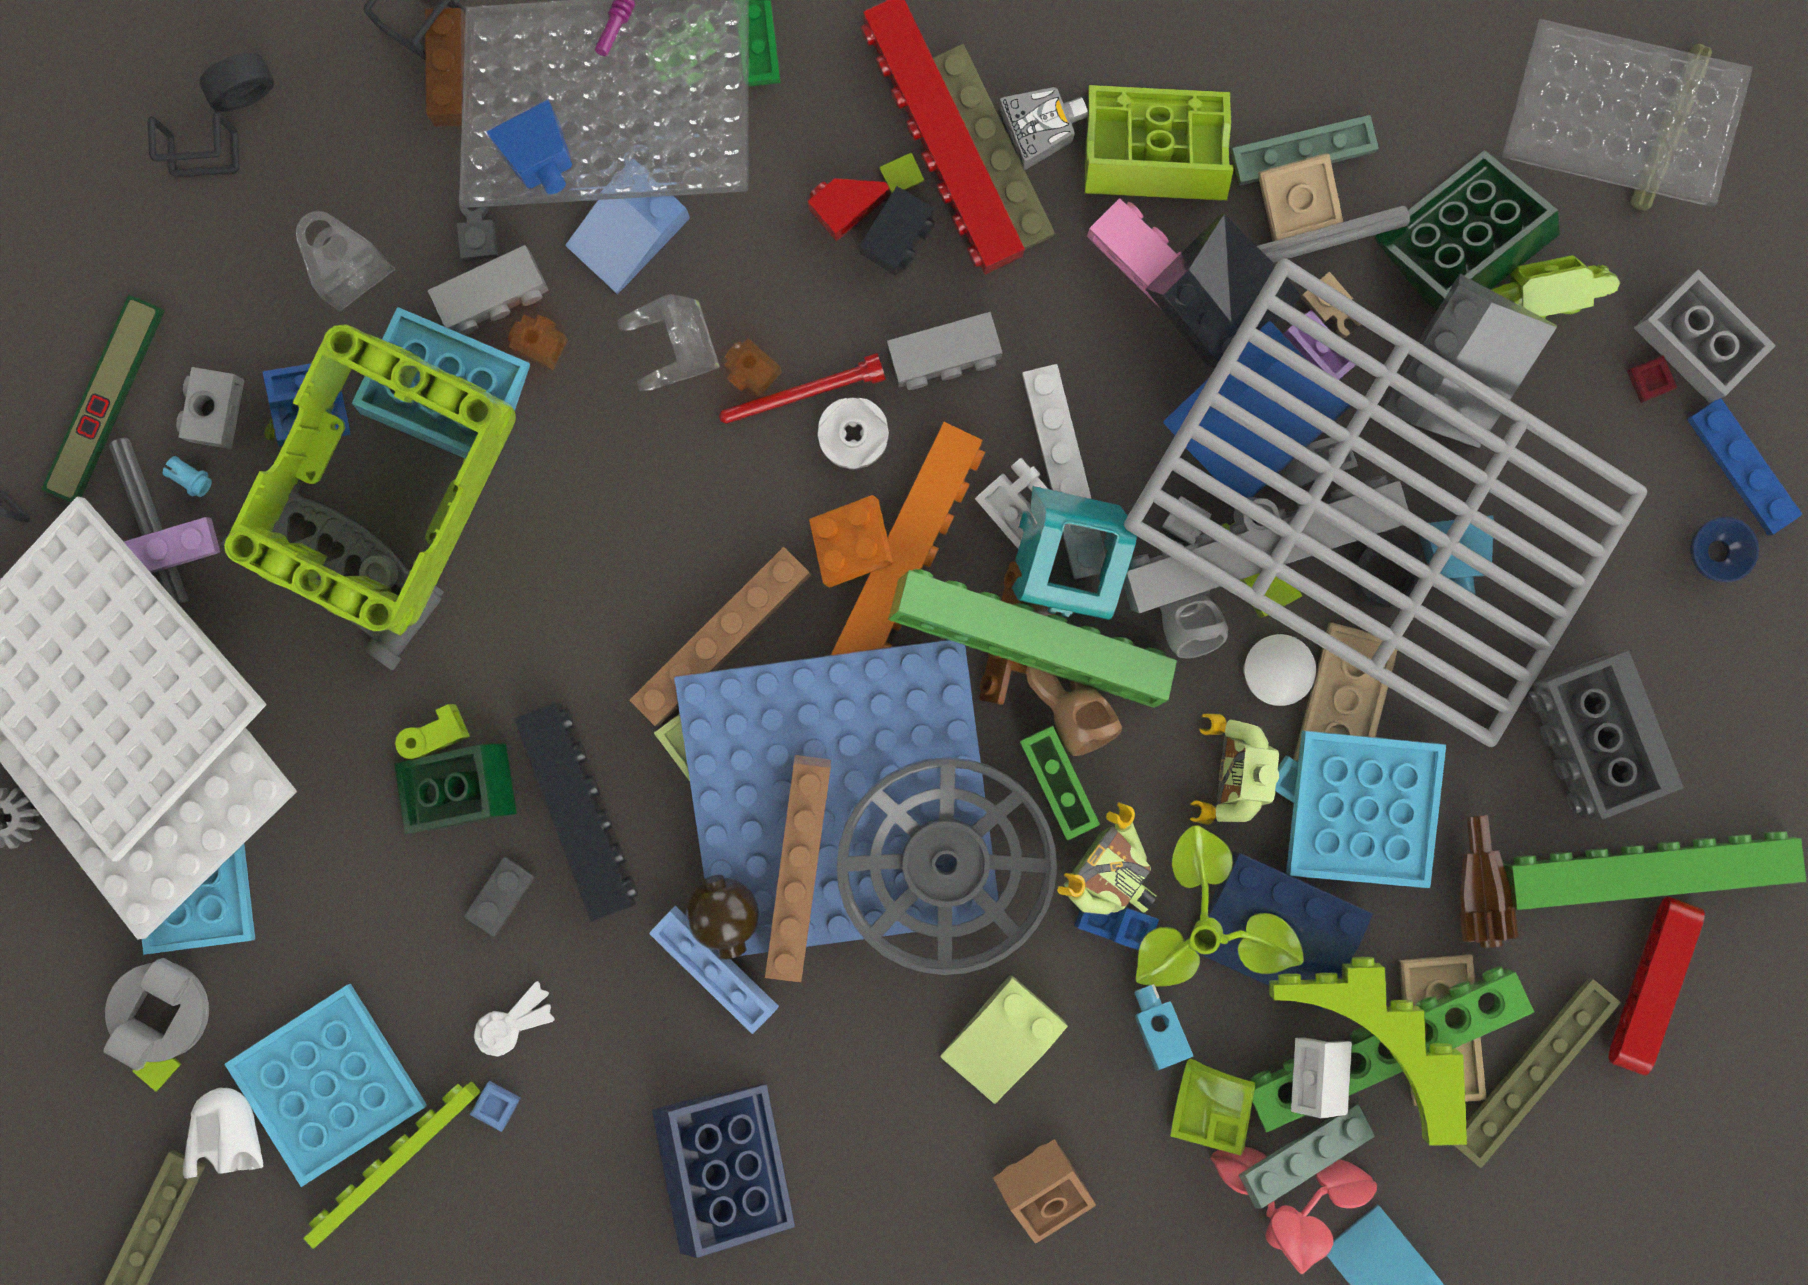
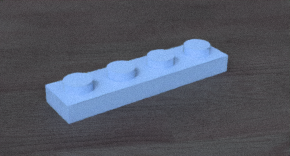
M676 906L649 933L752 1034L779 1007L731 959H720L717 950L708 949L697 942L688 929L686 915Z

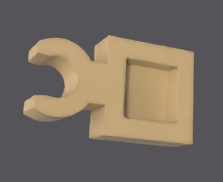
M1330 272L1320 279L1349 299H1353ZM1307 290L1302 294L1301 299L1323 323L1330 318L1335 321V331L1340 337L1346 338L1350 334L1344 326L1345 319H1351L1357 326L1361 325Z

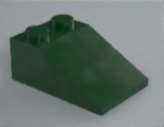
M506 743L480 744L394 764L405 834L481 822L517 814Z

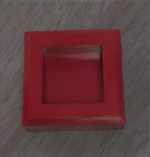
M1664 355L1627 370L1640 403L1677 388Z

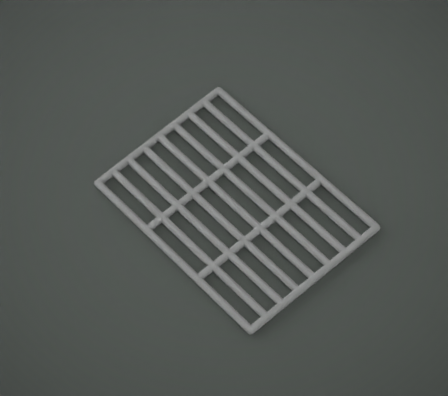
M1283 258L1274 267L1127 516L1124 526L1129 532L1484 745L1494 747L1646 497L1647 489L1636 480L1298 265ZM1288 277L1394 344L1395 347L1385 364L1377 361L1276 297L1275 295L1285 278ZM1268 309L1375 376L1376 379L1366 396L1358 393L1256 329L1266 310ZM1248 341L1356 408L1357 411L1347 428H1344L1238 362L1237 360ZM1407 354L1512 419L1513 423L1504 438H1499L1398 374L1397 371ZM1231 374L1337 440L1338 443L1328 460L1219 394L1218 392L1227 376ZM1388 386L1494 451L1495 453L1485 470L1483 471L1379 406L1378 403ZM1209 407H1213L1317 471L1319 475L1309 492L1199 426ZM1369 418H1372L1476 483L1466 502L1453 496L1360 438L1359 435ZM1528 429L1627 492L1629 496L1619 513L1515 448L1525 430ZM1190 439H1194L1300 504L1290 524L1180 458ZM1350 450L1355 451L1456 514L1457 517L1448 532L1445 534L1340 469ZM1507 460L1611 525L1601 543L1599 544L1497 480ZM1173 470L1281 536L1271 556L1161 490L1171 471ZM1333 481L1438 546L1429 564L1422 563L1323 502L1321 499L1331 482ZM1488 492L1591 555L1592 558L1583 573L1580 575L1479 512L1478 509ZM1154 502L1263 568L1252 588L1143 523L1142 520L1152 503ZM1312 514L1318 515L1419 577L1420 579L1409 597L1303 533L1302 531ZM1468 525H1474L1572 586L1573 589L1563 606L1461 544L1459 541ZM1293 546H1298L1401 609L1390 628L1283 564ZM1453 555L1555 618L1545 636H1541L1440 574L1449 557ZM1275 576L1382 640L1372 659H1369L1266 597L1265 593ZM1431 587L1437 588L1535 648L1536 651L1526 668L1421 605ZM1416 618L1518 680L1507 699L1403 637L1412 619ZM1394 649H1397L1498 710L1499 712L1489 729L1487 730L1384 668Z

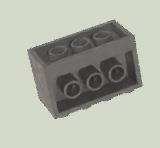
M1630 651L1606 653L1534 681L1529 690L1530 692L1527 693L1528 703L1533 712H1538L1543 724L1540 727L1541 736L1545 744L1553 749L1556 760L1553 761L1555 771L1561 780L1565 779L1570 792L1567 794L1568 804L1575 814L1578 813L1580 818L1603 820L1684 788Z

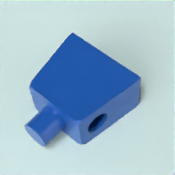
M549 100L486 131L498 153L526 188H533L542 184L547 194H556L564 189L566 182L561 173L570 169L573 163L560 122Z

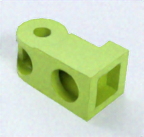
M447 704L436 709L439 719L420 728L410 727L399 732L395 741L398 753L408 759L422 758L469 738L470 735L457 705Z

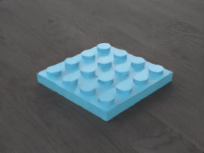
M1302 730L1286 874L1299 877L1430 888L1446 745Z
M351 984L346 985L225 1063L226 1068L301 1187L427 1106Z

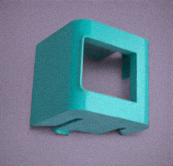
M1032 486L1030 511L1034 518L1030 512L1024 511L1018 527L1023 530V536L1015 561L1022 576L1018 577L1012 585L1017 599L1047 606V611L1051 614H1056L1057 611L1061 612L1062 616L1069 617L1070 614L1072 615L1075 612L1110 620L1115 612L1137 536L1126 530L1124 526L1127 514L1120 505ZM1066 524H1074L1107 532L1103 543L1107 552L1098 578L1100 584L1097 593L1048 583Z

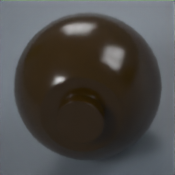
M723 875L710 876L702 881L703 884L693 892L686 908L687 926L695 940L708 949L717 950L720 959L735 958L747 951L745 941L750 939L756 930L759 920L758 904L752 892L741 882L724 878Z

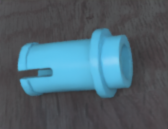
M173 456L166 463L167 466L172 468L171 470L166 467L163 468V475L186 488L187 494L192 497L196 495L198 497L204 496L211 487L212 480L208 478L207 472L203 470L197 471L177 456Z

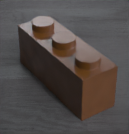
M435 8L425 9V21ZM444 8L425 33L426 115L435 127L470 126L469 21L461 8Z

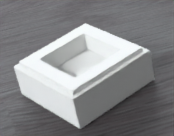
M1181 496L1178 499L1205 517H1211L1212 514ZM1172 513L1169 514L1161 527L1189 545L1194 544L1195 538L1201 533L1200 530Z

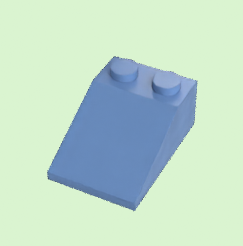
M633 160L608 186L565 246L618 295L690 219V216L685 206L640 164Z

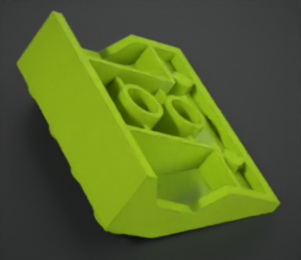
M1089 85L1085 193L1227 201L1233 175V165L1229 164L1231 130L1230 92Z

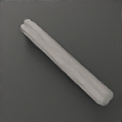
M1400 206L1257 247L1274 263L1283 258L1289 259L1405 227L1410 222L1409 212L1406 206Z

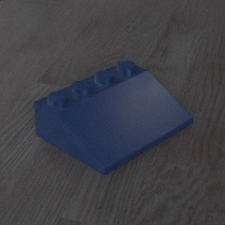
M1233 851L1232 870L1227 879L1218 885L1208 907V917L1217 920L1222 926L1223 934L1226 935L1239 930L1246 932L1247 922L1254 914L1269 913L1283 919L1296 933L1303 951V963L1272 974L1253 972L1243 964L1238 954V946L1243 938L1228 941L1227 944L1220 943L1218 949L1211 954L1197 953L1266 985H1269V981L1278 980V975L1300 974L1301 980L1315 979V974L1337 973L1338 979H1340L1342 976V964L1350 963L1360 945L1373 913ZM1310 1004V1005H1313V1006H1315V1007H1317V1008H1319V1009H1321V1010L1323 1009V1007H1320V1006H1317V1005H1314V1004Z
M767 1084L685 1100L652 1110L680 1254L699 1258L795 1227Z

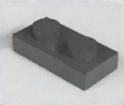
M505 856L464 917L495 937L536 875Z

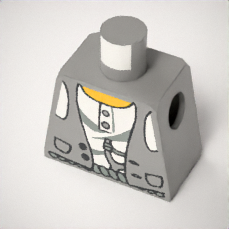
M1056 87L1003 97L999 103L1000 114L1024 170L1070 144L1075 134L1072 123L1088 117V111L1082 97L1063 103Z

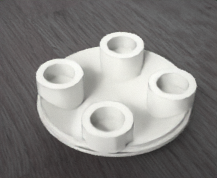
M1276 634L1261 639L1251 648L1243 666V673L1248 687L1257 698L1271 705L1285 706L1301 700L1310 691L1316 677V664L1310 649L1302 641L1289 635Z

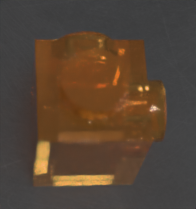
M539 314L536 315L535 319L524 315L521 322L516 321L508 336V340L511 341L509 348L514 353L552 371L565 348L568 338L564 333L554 329L556 326L555 322Z
M749 338L743 344L740 342L734 344L725 356L728 361L724 366L730 373L726 378L741 392L747 388L758 399L782 373L781 367Z

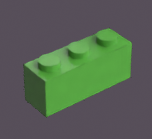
M1053 725L1020 740L1067 841L1099 826L1100 823Z

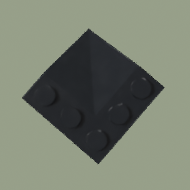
M1220 214L1145 290L1206 365L1215 368L1276 265L1225 214ZM1287 277L1275 295L1290 306H1293L1302 297ZM1267 309L1256 329L1260 330L1269 321L1275 324L1281 317Z

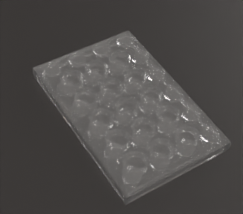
M1539 19L1502 158L1714 207L1718 202L1753 67Z

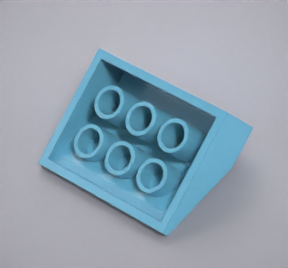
M397 307L382 340L406 349L421 357L422 360L485 389L487 393L510 404L515 411L530 363ZM417 371L410 388L416 386L419 383V371ZM364 376L352 401V405L360 414L466 459L478 432L414 400L411 403L404 402L394 397V390Z

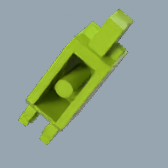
M1571 255L1517 266L1510 275L1511 283L1491 289V291L1545 319L1548 315L1558 313L1575 314L1583 308L1594 306V298L1607 296V294L1611 295V293L1618 291L1620 282L1617 278L1618 276L1610 272L1607 266L1603 264L1600 266L1598 264V266L1587 267L1578 258Z

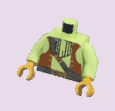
M1203 714L1202 717H1208L1211 720L1212 726L1211 729L1199 728L1202 734L1220 735L1224 732L1226 735L1223 740L1216 804L1218 805L1214 807L1209 803L1193 801L1190 805L1201 808L1202 812L1198 818L1192 817L1190 820L1206 825L1211 824L1215 818L1218 822H1247L1261 809V805L1272 803L1274 800L1276 783L1279 779V752L1268 745L1269 742L1260 727L1231 719L1226 722V719L1221 714Z
M1118 802L1119 815L1111 811L1107 813L1106 819L1114 823L1115 828L1110 826L1099 833L1071 874H1064V877L1067 878L1064 883L1065 887L1059 886L1057 889L1059 894L1068 896L1082 912L1096 914L1115 913L1124 909L1130 902L1144 913L1151 907L1157 897L1142 885L1150 873L1151 867L1146 862L1147 856L1133 825L1135 812L1131 806Z

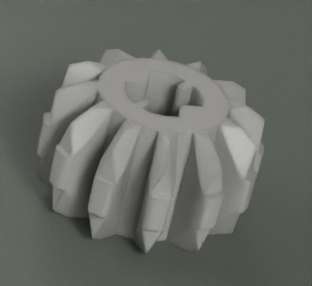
M0 788V848H3L5 845L10 849L18 848L20 841L30 842L33 838L29 830H38L41 827L37 822L33 821V816H38L40 813L37 809L30 808L32 806L31 801L27 796L23 798V791L19 788L13 789L11 792L7 788ZM11 814L12 821L6 822L5 815Z

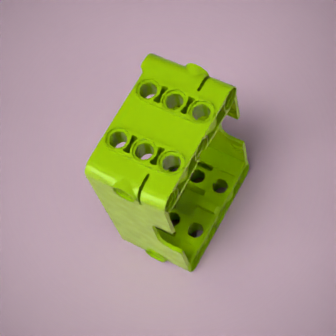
M348 324L337 325L330 328L324 336L293 401L294 404L299 406L295 422L274 464L268 471H259L226 538L225 552L232 561L274 584L285 587L323 606L335 615L353 621L372 631L390 630L401 636L408 627L414 625L419 620L515 424L516 415L513 407L507 402L487 393L485 389L461 377L450 374L422 360L421 357L364 333ZM351 369L394 390V397L404 402L411 403L414 400L478 432L466 459L463 460L461 469L457 472L456 479L450 483L426 532L425 539L431 546L425 552L419 553L416 561L413 563L412 570L408 573L409 576L399 596L390 592L392 588L368 576L345 577L323 566L327 558L326 555L302 543H289L283 534L272 532L275 523L279 520L293 486L297 484L299 479L309 484L318 483L345 430V423L339 417L331 414L335 406L334 401L342 390ZM417 371H419V383L416 386L410 388Z

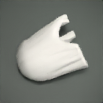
M217 1088L204 1094L196 1101L191 1112L185 1149L184 1178L197 1177V1160L201 1157L207 1158L213 1164L218 1174L237 1170H255L263 1167L253 1111L247 1099L238 1091L231 1088Z

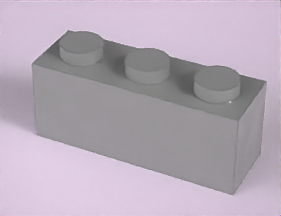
M526 245L428 290L444 327L462 335L472 333L478 328V323L489 318L491 321H496L510 314L509 309L521 303L523 306H528L538 302L543 298L542 294L549 291L533 255Z
M991 312L887 341V348L898 387L907 386L908 390L928 385V379L941 376L942 381L957 378L962 375L961 370L974 366L976 371L992 368L997 365L996 360L1002 357V349Z

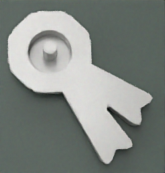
M538 981L530 987L508 1013L492 1011L478 1020L474 1031V1039L481 1052L497 1057L504 1055L515 1047L519 1031L555 1020L549 1013L551 1009L550 1004L532 1010L549 994L548 991L541 990Z

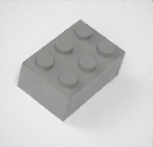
M1699 269L1683 278L1634 327L1662 356L1664 355L1665 359L1709 403L1725 397L1776 346Z

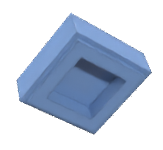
M488 1081L470 1115L502 1132L521 1098Z

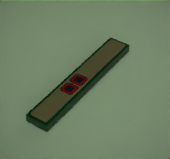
M128 295L41 490L69 502H72L76 497L82 498L165 310Z

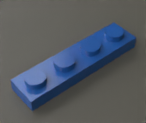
M1721 398L1709 403L1687 418L1689 424L1768 536L1774 535L1803 515Z

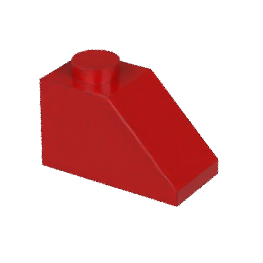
M834 178L828 184L825 181L820 183L811 191L808 207L810 212L837 242L890 197V187L886 182Z

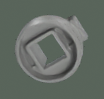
M165 958L135 967L125 973L114 984L106 1001L105 1021L110 1038L105 1045L104 1053L138 1071L145 1066L146 1062L165 1061L181 1055L193 1047L202 1036L209 1017L208 997L199 979L188 969ZM148 993L172 1006L180 1004V1008L165 1034L135 1019Z

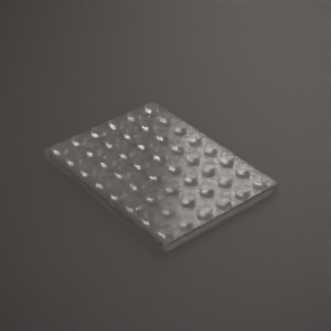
M566 0L466 7L459 202L462 207L749 191V0H635V7L628 22L622 24L606 57L597 54L594 49L609 19L608 11L614 0ZM546 100H549L560 122L573 163L570 169L561 173L566 186L556 194H547L542 184L533 188H526L498 153L486 132Z

